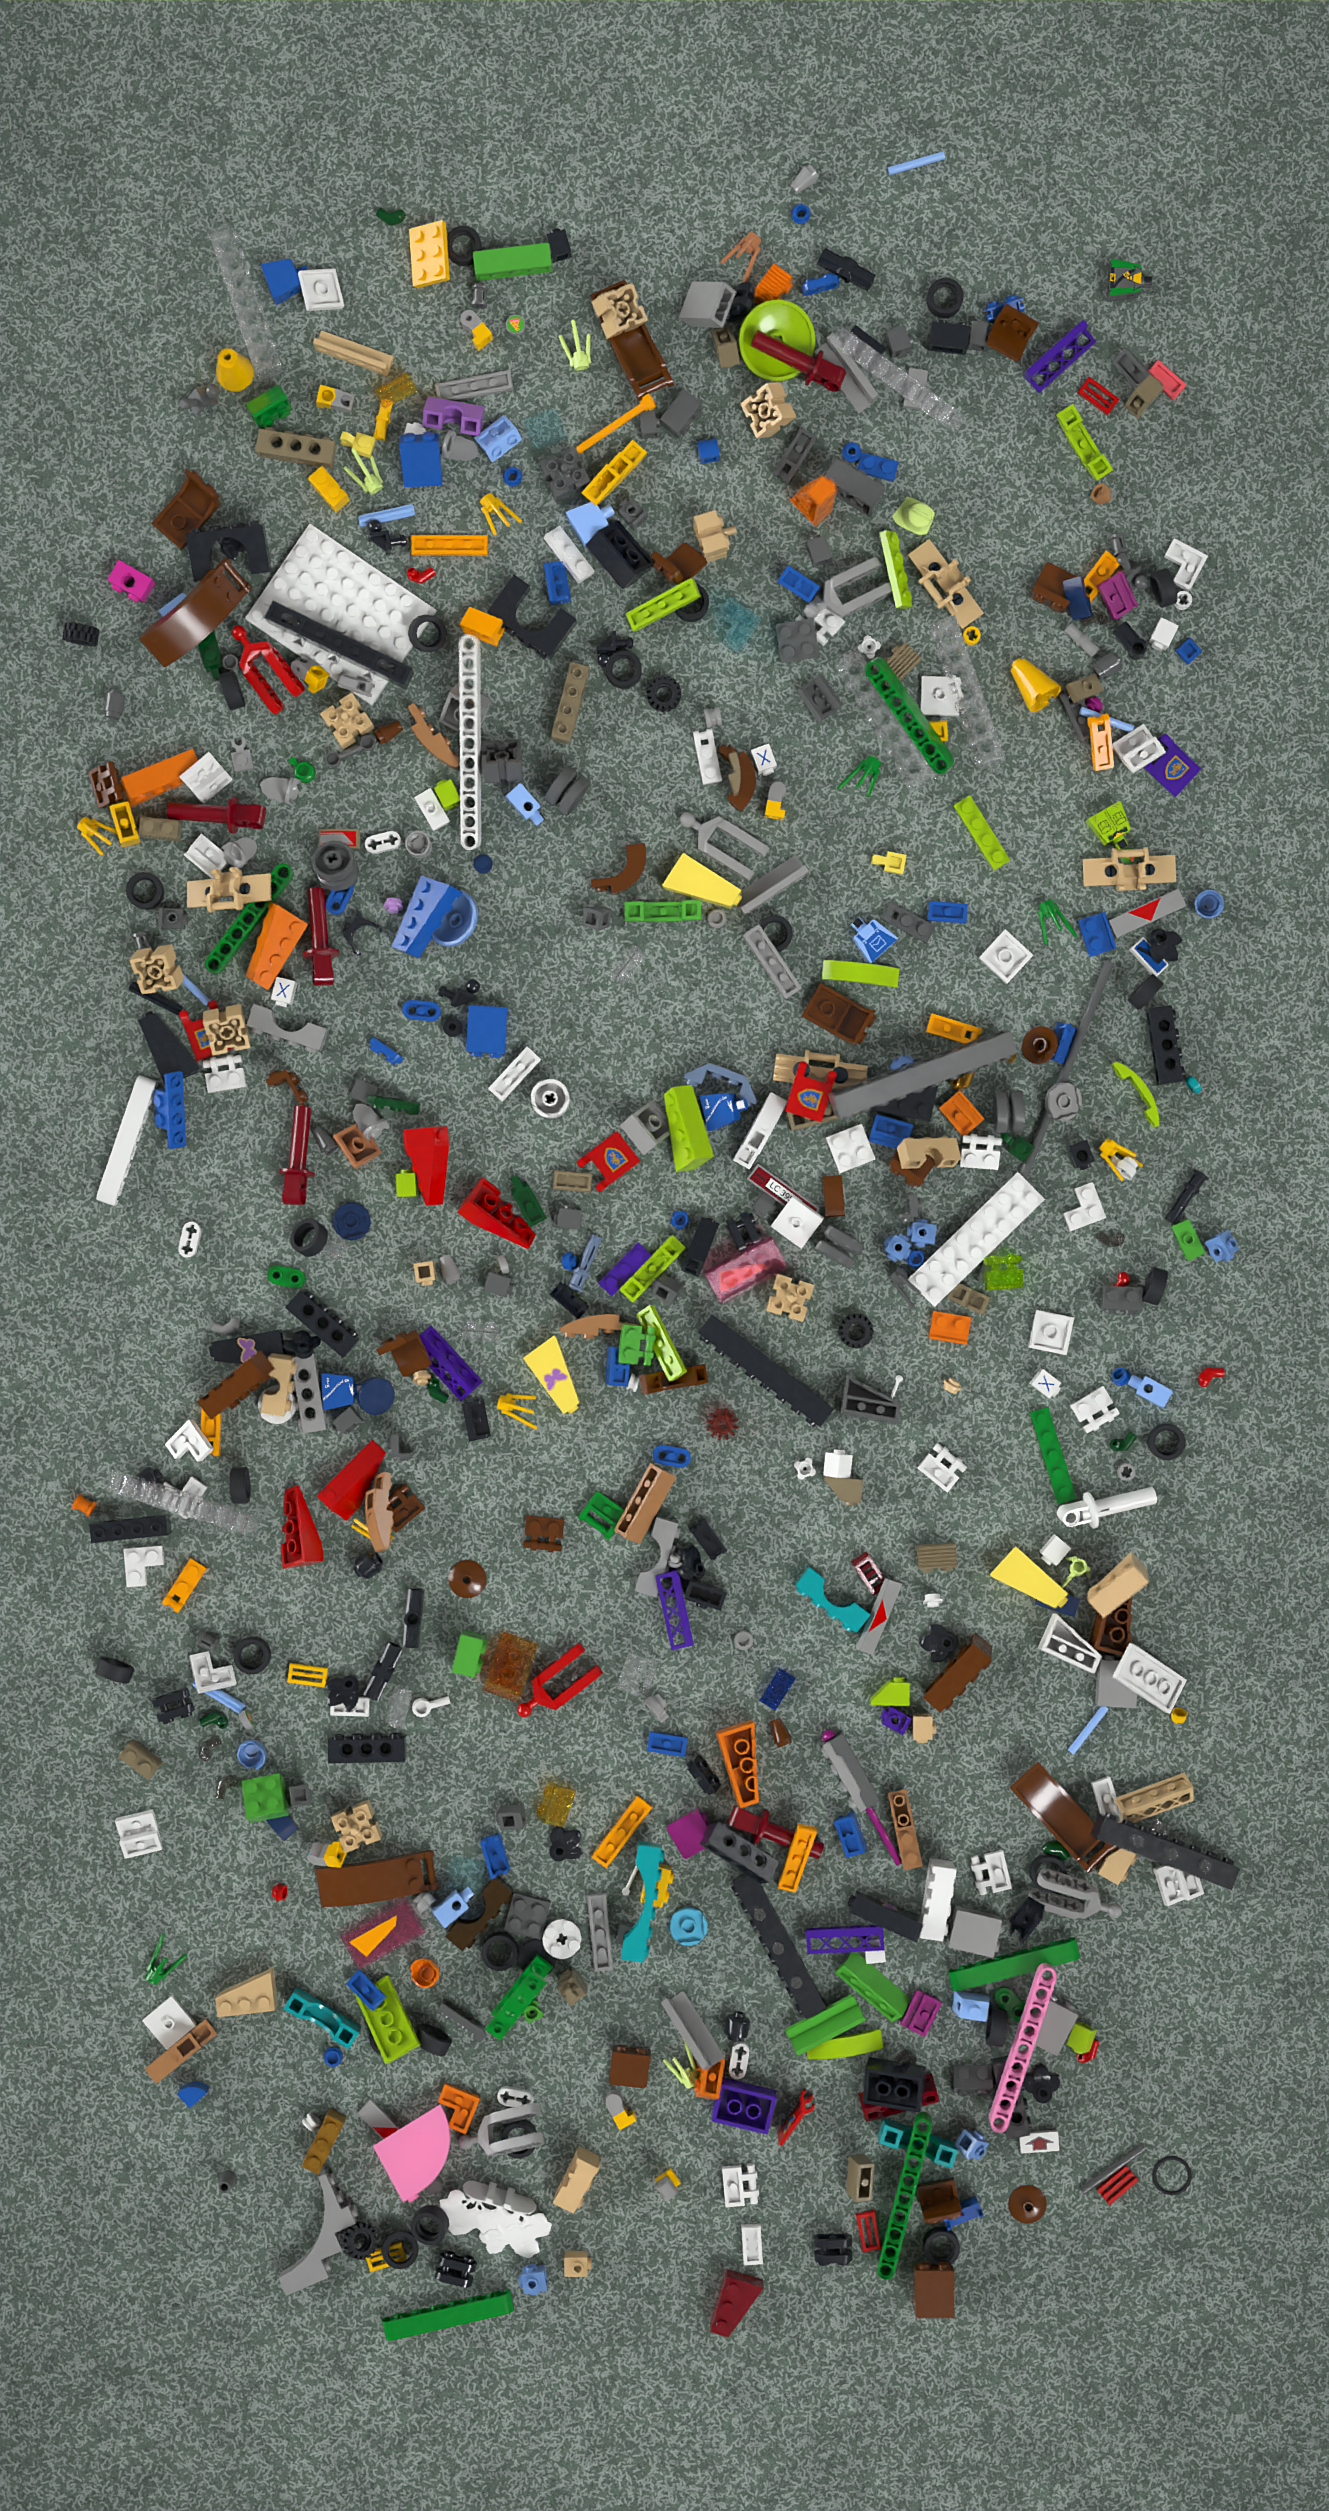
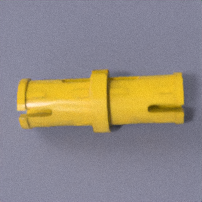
M381 399L380 409L375 418L376 427L373 437L377 440L385 441L388 424L391 422L390 413L393 402L388 399Z

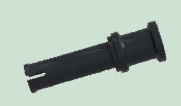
M1194 1169L1193 1175L1187 1183H1184V1190L1164 1219L1175 1225L1194 1195L1199 1194V1189L1204 1181L1209 1178Z

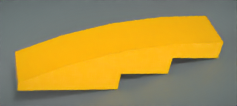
M632 440L622 452H619L609 464L603 467L582 491V494L597 506L630 474L647 455V452Z

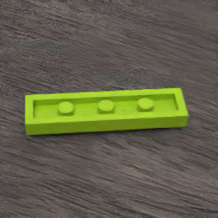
M885 530L879 534L896 608L907 609L912 607V596L908 589V578L904 571L899 538L896 532Z
M693 578L686 580L627 612L626 615L632 631L636 632L700 598L701 595Z
M969 795L953 806L992 870L995 871L1009 862L1010 858L972 797Z
M647 1306L637 1313L636 1316L646 1334L648 1326L655 1327L654 1335H656V1340L653 1341V1350L668 1380L674 1381L686 1373L687 1370L655 1306Z

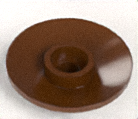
M1044 1026L1030 1030L1022 1042L1023 1055L1033 1064H1043L1049 1061L1055 1055L1058 1048L1056 1034L1053 1030Z
M463 1560L456 1563L451 1568L448 1576L451 1590L462 1598H472L479 1595L485 1588L487 1580L483 1567L472 1560ZM468 1576L471 1581L465 1583L463 1578Z
M1023 2185L1016 2188L1011 2193L1008 2201L1009 2211L1013 2218L1026 2224L1038 2221L1044 2215L1047 2206L1046 2198L1042 2191L1031 2185ZM1027 2204L1032 2205L1030 2209L1025 2208Z

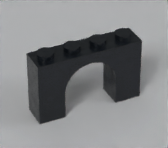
M259 520L247 522L248 525L240 526V523L228 524L229 528L221 529V525L210 526L207 531H202V528L190 529V533L186 534L194 582L201 581L211 569H214L212 548L219 539L225 537L234 538L244 545L248 554L251 574L271 572L272 567L264 523L259 524Z
M514 574L487 613L502 619V626L506 628L504 631L511 637L516 635L521 639L520 643L526 648L532 647L540 658L551 660L576 626L577 619L560 608L546 628L540 631H528L522 628L516 620V612L531 589L530 585Z

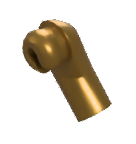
M965 1072L962 1077L951 1080L952 1088L954 1090H961L969 1087L975 1072L969 1074Z

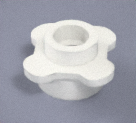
M865 636L862 645L858 646V651L872 659L875 656L876 650L880 649L881 644L878 641L876 642L871 636Z
M806 1458L801 1462L796 1461L794 1464L798 1471L797 1477L801 1480L807 1476H814L816 1473L810 1458Z
M927 1594L923 1604H927V1607H938L943 1599H940V1594Z

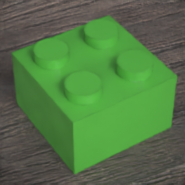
M468 1630L462 1631L452 1673L473 1678L476 1673H480L484 1660L480 1657L481 1654L484 1655L488 1644V1640H485V1634Z
M280 1773L242 1781L245 1814L248 1821L253 1823L289 1816L285 1781Z

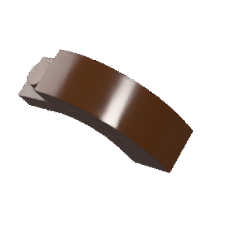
M722 744L718 749V753L729 763V754L737 753L730 745L725 746ZM744 751L738 755L741 772L739 793L737 796H734L732 792L727 797V802L740 813L745 810L752 800L756 785L754 766Z
M645 843L626 845L627 864L624 870L615 877L592 879V890L596 889V892H606L607 888H611L612 895H617L633 887L641 878L645 869Z
M706 1365L686 1366L687 1372L674 1381L668 1380L664 1370L640 1375L642 1395L708 1383Z

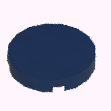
M357 1203L341 1205L333 1216V1227L336 1233L346 1240H358L364 1237L371 1226V1216L368 1210Z
M381 1377L367 1379L362 1383L360 1391L358 1390L357 1402L360 1408L371 1415H379L386 1412L393 1404L395 1398L392 1384Z

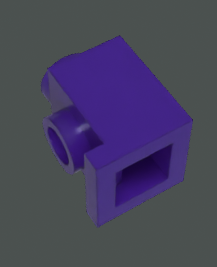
M889 1706L888 1709L884 1708L880 1716L883 1725L901 1735L904 1734L912 1719L910 1715L893 1706ZM893 1717L899 1719L897 1723H892Z

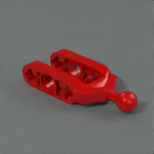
M237 625L232 629L233 638L241 641L245 647L239 663L244 676L267 708L277 715L284 709V705L252 662L263 654L288 691L295 697H298L305 691L303 684L279 651L270 642L251 643L243 626Z
M580 1642L560 1656L561 1658L558 1661L555 1660L532 1679L534 1698L528 1703L523 1702L518 1705L517 1713L523 1718L530 1716L532 1709L538 1704L557 1710L603 1674L598 1665L594 1666L554 1699L542 1684L585 1651Z

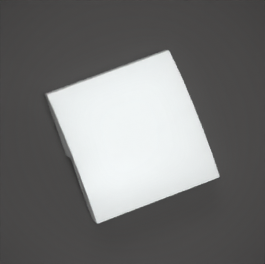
M1144 724L1112 744L1113 751L1132 773H1135L1166 753L1157 738L1151 735Z
M210 752L180 776L182 781L203 804L233 780Z
M153 1809L116 1818L115 1824L120 1836L119 1843L125 1859L162 1850V1842Z
M1166 1865L1153 1868L1165 1906H1170L1182 1900L1188 1901L1204 1894L1200 1878Z

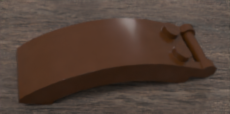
M624 279L591 294L590 299L593 301L601 294L612 290L616 291L620 287L626 286L627 283ZM599 316V321L602 324L604 320L602 316ZM645 323L636 329L628 332L624 331L608 339L615 357L638 401L642 400V397L648 393L650 394L663 387L674 385L666 364L656 348ZM662 377L664 378V379H662V380H659V381H657V382H655V383H653V384H651V385H648V386H646V387L640 389V387H642V386H644V385H646V384H649V383H651V382H653V381H655V380H658V379H660V378H662Z
M228 557L224 558L215 569H211L175 608L150 625L138 638L163 667L172 664L205 639L231 613L241 599L251 591L252 586L249 582L246 583L234 569ZM224 570H226L229 573V575L234 579V581L239 585V590H237L234 587V585L229 581V579L224 575Z
M1039 1762L1033 1765L1010 1787L1016 1796L1088 1873L1111 1850L1114 1851L1117 1848L1105 1842L1106 1845L1088 1862L1083 1859L1086 1854L1101 1842V1840L1090 1835L1094 1821Z
M434 1850L411 1852L373 1861L342 1864L341 1868L328 1866L315 1868L321 1907L374 1903L439 1889V1882H436L433 1863ZM424 1858L429 1880L427 1884H424L420 1861V1859Z

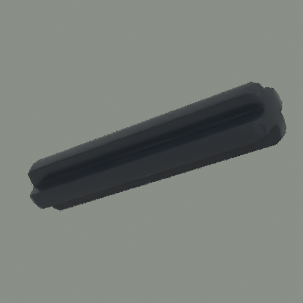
M132 982L129 986V991L176 1015H179V1012L183 1009L181 1005L155 992L142 994L136 982Z

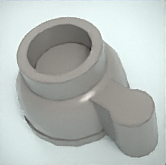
M659 1694L644 1700L646 1706L660 1723L669 1718L664 1711L667 1704Z
M422 1892L413 1901L416 1904L417 1911L422 1915L436 1903L437 1899L430 1893Z

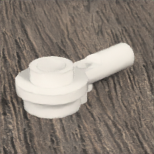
M449 1696L433 1701L418 1698L413 1702L412 1711L418 1717H425L432 1708L450 1704Z

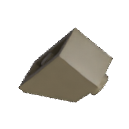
M730 326L711 329L720 367L731 368L736 364H740L737 343Z
M1149 375L1134 390L1124 407L1139 419L1157 399L1164 387L1158 379Z
M824 1475V1480L841 1501H845L844 1505L856 1506V1503H861L863 1479L836 1478Z

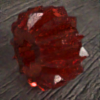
M718 1408L716 1409L718 1416L712 1412L710 1413L714 1420L707 1419V1423L713 1424L708 1426L707 1430L714 1429L711 1433L712 1437L719 1433L718 1440H721L722 1434H724L726 1440H729L727 1433L735 1436L731 1429L739 1428L737 1425H732V1423L738 1422V1418L730 1419L734 1415L733 1411L727 1416V1408H724L723 1414H721ZM721 1419H725V1423L728 1424L727 1428L720 1429V1425H717L718 1421L721 1422Z

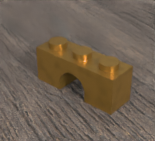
M329 2108L301 2167L319 2175L347 2116Z

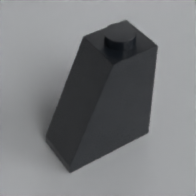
M701 1217L681 1271L699 1277L719 1227V1223L715 1220Z

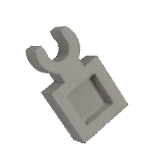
M241 737L242 744L239 746L236 745L235 739L231 740L232 746L236 749V752L231 753L235 773L254 769L251 750H245L247 742L244 737Z

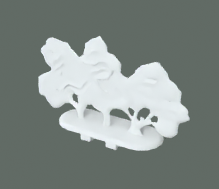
M476 2181L465 2182L463 2185L464 2193L460 2190H453L448 2198L439 2201L440 2208L443 2209L449 2218L448 2229L452 2235H462L470 2232L472 2229H479L481 2231L479 2238L482 2243H486V2249L489 2254L502 2252L505 2245L510 2244L516 2254L525 2258H531L534 2254L540 2252L535 2238L547 2236L552 2226L550 2222H547V2218L543 2213H537L532 2216L526 2215L536 2210V2204L531 2198L516 2194L515 2189L508 2187L507 2191L496 2188L497 2184L489 2182V2185ZM475 2201L477 2202L475 2207H473L472 2209L466 2208V2206L470 2202L472 2204H474ZM482 2202L497 2207L494 2210L485 2208ZM478 2205H481V2207H482L481 2210H479V2209L477 2208ZM520 2215L523 2217V2221H522V2222L519 2220V2219H520Z

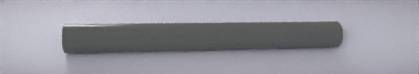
M1141 2143L1080 2188L1084 2195L1146 2151V2148Z

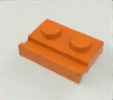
M960 1090L938 1108L962 1137L984 1120V1117Z
M933 1311L928 1338L967 1345L971 1317Z

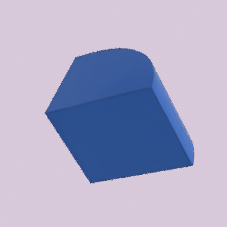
M716 438L697 441L701 464L720 461Z
M193 2081L181 2087L177 2095L190 2109L207 2094L210 2087L202 2082Z

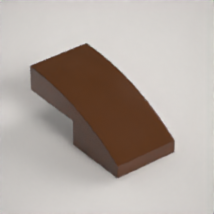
M842 1175L823 1176L825 1216H845Z

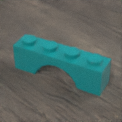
M808 1566L795 1583V1586L798 1587L796 1591L804 1597L806 1595L813 1599L811 1603L819 1609L821 1607L825 1608L828 1611L826 1614L833 1620L838 1618L843 1622L841 1626L847 1631L851 1632L853 1630L857 1633L869 1618L870 1613L855 1601L846 1605H836L830 1602L825 1597L823 1591L824 1577Z
M297 1986L283 2008L299 2019H307L318 2024L330 2034L334 2041L347 2049L351 2047L362 2027Z
M883 2117L877 2134L878 2142L894 2149H907L912 2127ZM930 2134L925 2156L934 2163L952 2169L958 2148L954 2145L955 2142ZM918 2139L914 2141L916 2144L923 2143L921 2140Z

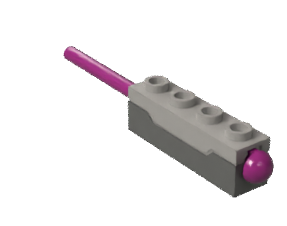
M831 1729L825 1730L822 1734L823 1748H821L823 1755L826 1759L830 1758L833 1764L830 1767L835 1776L839 1774L842 1781L839 1783L844 1792L848 1791L851 1798H849V1801L853 1808H858L860 1812L864 1810L867 1812L896 1866L900 1865L902 1860L872 1807L880 1802L875 1789L842 1731L836 1734Z

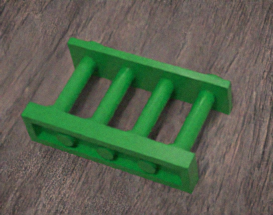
M537 1954L492 2010L491 2015L494 2017L485 2027V2030L501 2041L547 1984L544 1978L553 1966Z

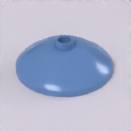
M461 891L460 897H456L451 904L453 907L450 912H446L442 918V924L439 929H435L431 935L432 939L442 946L452 947L461 944L475 929L478 919L477 905L474 899Z

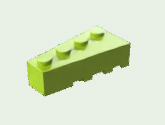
M693 1086L672 1087L664 1094L675 1169L676 1172L695 1170L714 1157Z

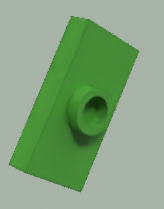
M1189 1218L1171 1226L1187 1261L1205 1253Z

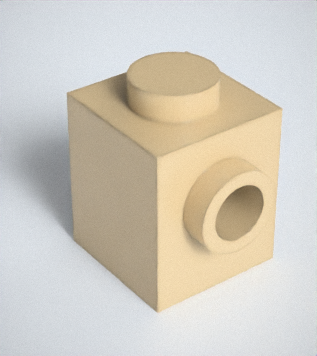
M435 1261L413 1264L416 1283L421 1282V1285L425 1286L432 1285L433 1280H437Z
M912 1714L913 1740H916L918 1743H927L928 1740H933V1734H936V1723H933L932 1715Z
M565 2251L564 2277H588V2270H592V2257H588V2251Z

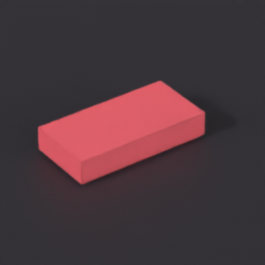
M1159 360L1149 369L1155 378L1163 384L1164 389L1162 391L1172 400L1186 387V384Z

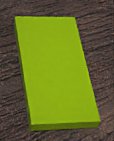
M386 1975L374 1982L387 1996L374 2011L370 2010L356 1994L354 1995L383 2060L388 2065L421 2044L390 1976Z

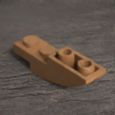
M415 703L407 706L417 723L411 726V729L420 743L439 761L455 770H459L460 758L456 752H451L449 747L452 744L448 737H443L440 732L433 736L436 732L430 723L426 724L423 718L426 715L421 706L416 707Z
M599 1314L570 1322L561 1327L560 1332H564V1336L575 1337V1334H583V1338L594 1339V1335H599V1328H602L605 1333H614V1330H621L622 1324H638L619 1322L620 1314Z
M388 1472L375 1476L374 1489L366 1492L365 1499L368 1533L375 1552L378 1553L389 1548L391 1544L390 1533L394 1523L392 1519L393 1512L387 1510L389 1505L388 1495L392 1485L391 1473Z
M907 1789L888 1793L903 1870L922 1867Z
M207 2019L203 2020L145 2068L146 2072L157 2084L218 2033Z

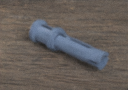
M593 1234L590 1235L591 1237L578 1267L573 1269L574 1274L570 1283H567L568 1287L579 1292H583L582 1287L586 1278L590 1276L588 1271L602 1238Z

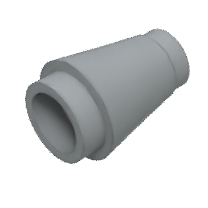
M809 164L807 167L804 166L790 186L798 194L817 182L816 179L819 175Z
M451 1255L441 1257L443 1281L447 1285L460 1281L461 1273Z

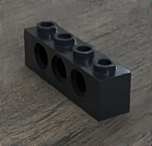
M1172 1005L1149 1008L1146 1010L1157 1086L1182 1082L1185 1077V1069L1180 1063L1182 1050L1177 1044L1179 1031L1178 1028H1175L1174 1021H1176V1011L1172 1009ZM1161 1021L1167 1024L1166 1031L1160 1030L1159 1023ZM1164 1040H1167L1170 1043L1169 1050H1164L1162 1048V1042ZM1167 1059H1170L1173 1062L1172 1069H1167L1165 1067V1061Z
M300 1290L285 1308L339 1356L345 1358L360 1341L357 1338L358 1334L352 1328L346 1329L343 1326L344 1321L337 1315L334 1317L328 1313L330 1309L323 1303L318 1304L314 1301L315 1296L311 1292ZM308 1304L314 1308V1313L311 1316L305 1313V1307ZM322 1317L328 1319L329 1324L326 1328H322L319 1324V1320ZM336 1330H340L343 1333V1338L340 1341L334 1338Z
M170 1514L99 1521L89 1524L91 1543L166 1536L172 1533Z
M399 1732L390 1733V1736H382V1733H372L371 1736L363 1737L362 1733L352 1734V1737H344V1734H333L328 1739V1764L405 1762L407 1759L406 1736H402V1733ZM365 1743L370 1744L372 1751L366 1752L362 1745ZM389 1743L391 1745V1750L384 1751L382 1749V1744ZM350 1744L353 1747V1751L346 1752L343 1745Z
M722 1822L709 1824L700 1842L701 1846L760 1884L770 1883L779 1863L773 1859L774 1856L772 1854L758 1849L757 1844L747 1842L740 1833L732 1832ZM723 1838L726 1839V1846L723 1843ZM739 1847L742 1851L741 1855L738 1852ZM754 1857L757 1860V1865L754 1864Z
M1008 2056L991 2059L996 2090L998 2089ZM1016 2062L1012 2065L1013 2069H1018L1020 2067L1019 2062ZM1008 2081L1006 2087L1014 2086L1015 2082ZM1023 2082L1012 2114L1019 2112L1020 2116L1016 2119L1010 2118L1008 2127L1005 2130L1007 2140L1030 2136L1029 2129L1032 2128L1030 2116L1026 2117L1025 2110L1028 2109L1026 2097H1022V2091L1025 2090ZM1003 2099L1000 2105H1007L1009 2100Z

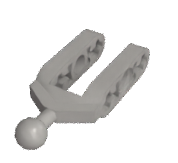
M878 557L871 558L824 583L823 601L818 604L810 603L804 608L805 615L808 618H816L819 611L826 608L840 618H844L893 594L891 583L889 582L842 605L835 590L879 569L882 565Z
M689 812L683 813L680 817L682 826L692 827L698 831L699 851L722 866L726 865L729 867L728 870L748 882L754 875L752 870L708 843L716 828L762 857H765L769 851V847L719 816L704 824L697 822L694 815Z
M1042 1869L1038 1874L1037 1882L1041 1887L1086 1900L1085 1903L1082 1904L1074 1899L1055 1893L1043 1892L1038 1888L1031 1889L1028 1894L1029 1897L1045 1905V1911L1071 1919H1085L1099 1912V1910L1107 1912L1111 1918H1118L1122 1914V1908L1119 1904L1112 1903L1108 1905L1101 1903L1097 1887L1092 1886L1085 1880L1050 1869Z
M540 2103L525 2104L484 2116L477 2135L463 2134L458 2140L460 2148L468 2150L473 2144L479 2143L486 2154L492 2157L543 2145L544 2134L541 2132L530 2133L494 2142L493 2132L494 2126L541 2115Z

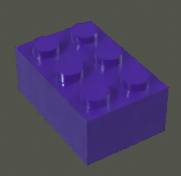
M722 2077L719 2099L714 2100L711 2121L768 2135L777 2099L776 2090Z

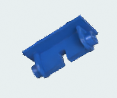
M1017 294L1006 297L1004 302L999 303V300L988 303V307L983 308V311H988L986 315L987 322L994 323L1005 304L1012 306L1020 312L1024 311V304L1020 303V300H1024V297H1017Z
M1057 1022L1054 1033L1058 1039V1048L1050 1060L1061 1064L1064 1063L1076 1029L1072 1025Z

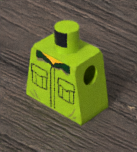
M1121 801L1086 820L1087 825L1104 845L1113 841L1118 850L1128 846L1123 835L1128 833L1131 828Z

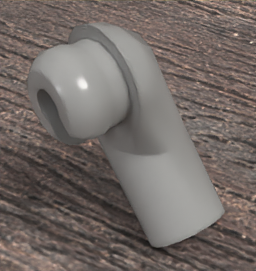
M233 1318L225 1325L214 1322L211 1331L229 1336L238 1331L240 1321Z
M671 1554L670 1560H668L669 1566L678 1569L683 1565L678 1554Z

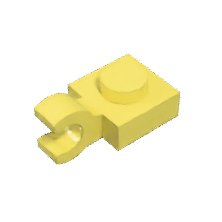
M342 431L340 437L342 445L354 448L358 455L371 458L376 442L375 437L358 432L356 437H354L350 433Z
M889 851L886 857L874 854L871 864L884 865V872L903 875L907 855Z

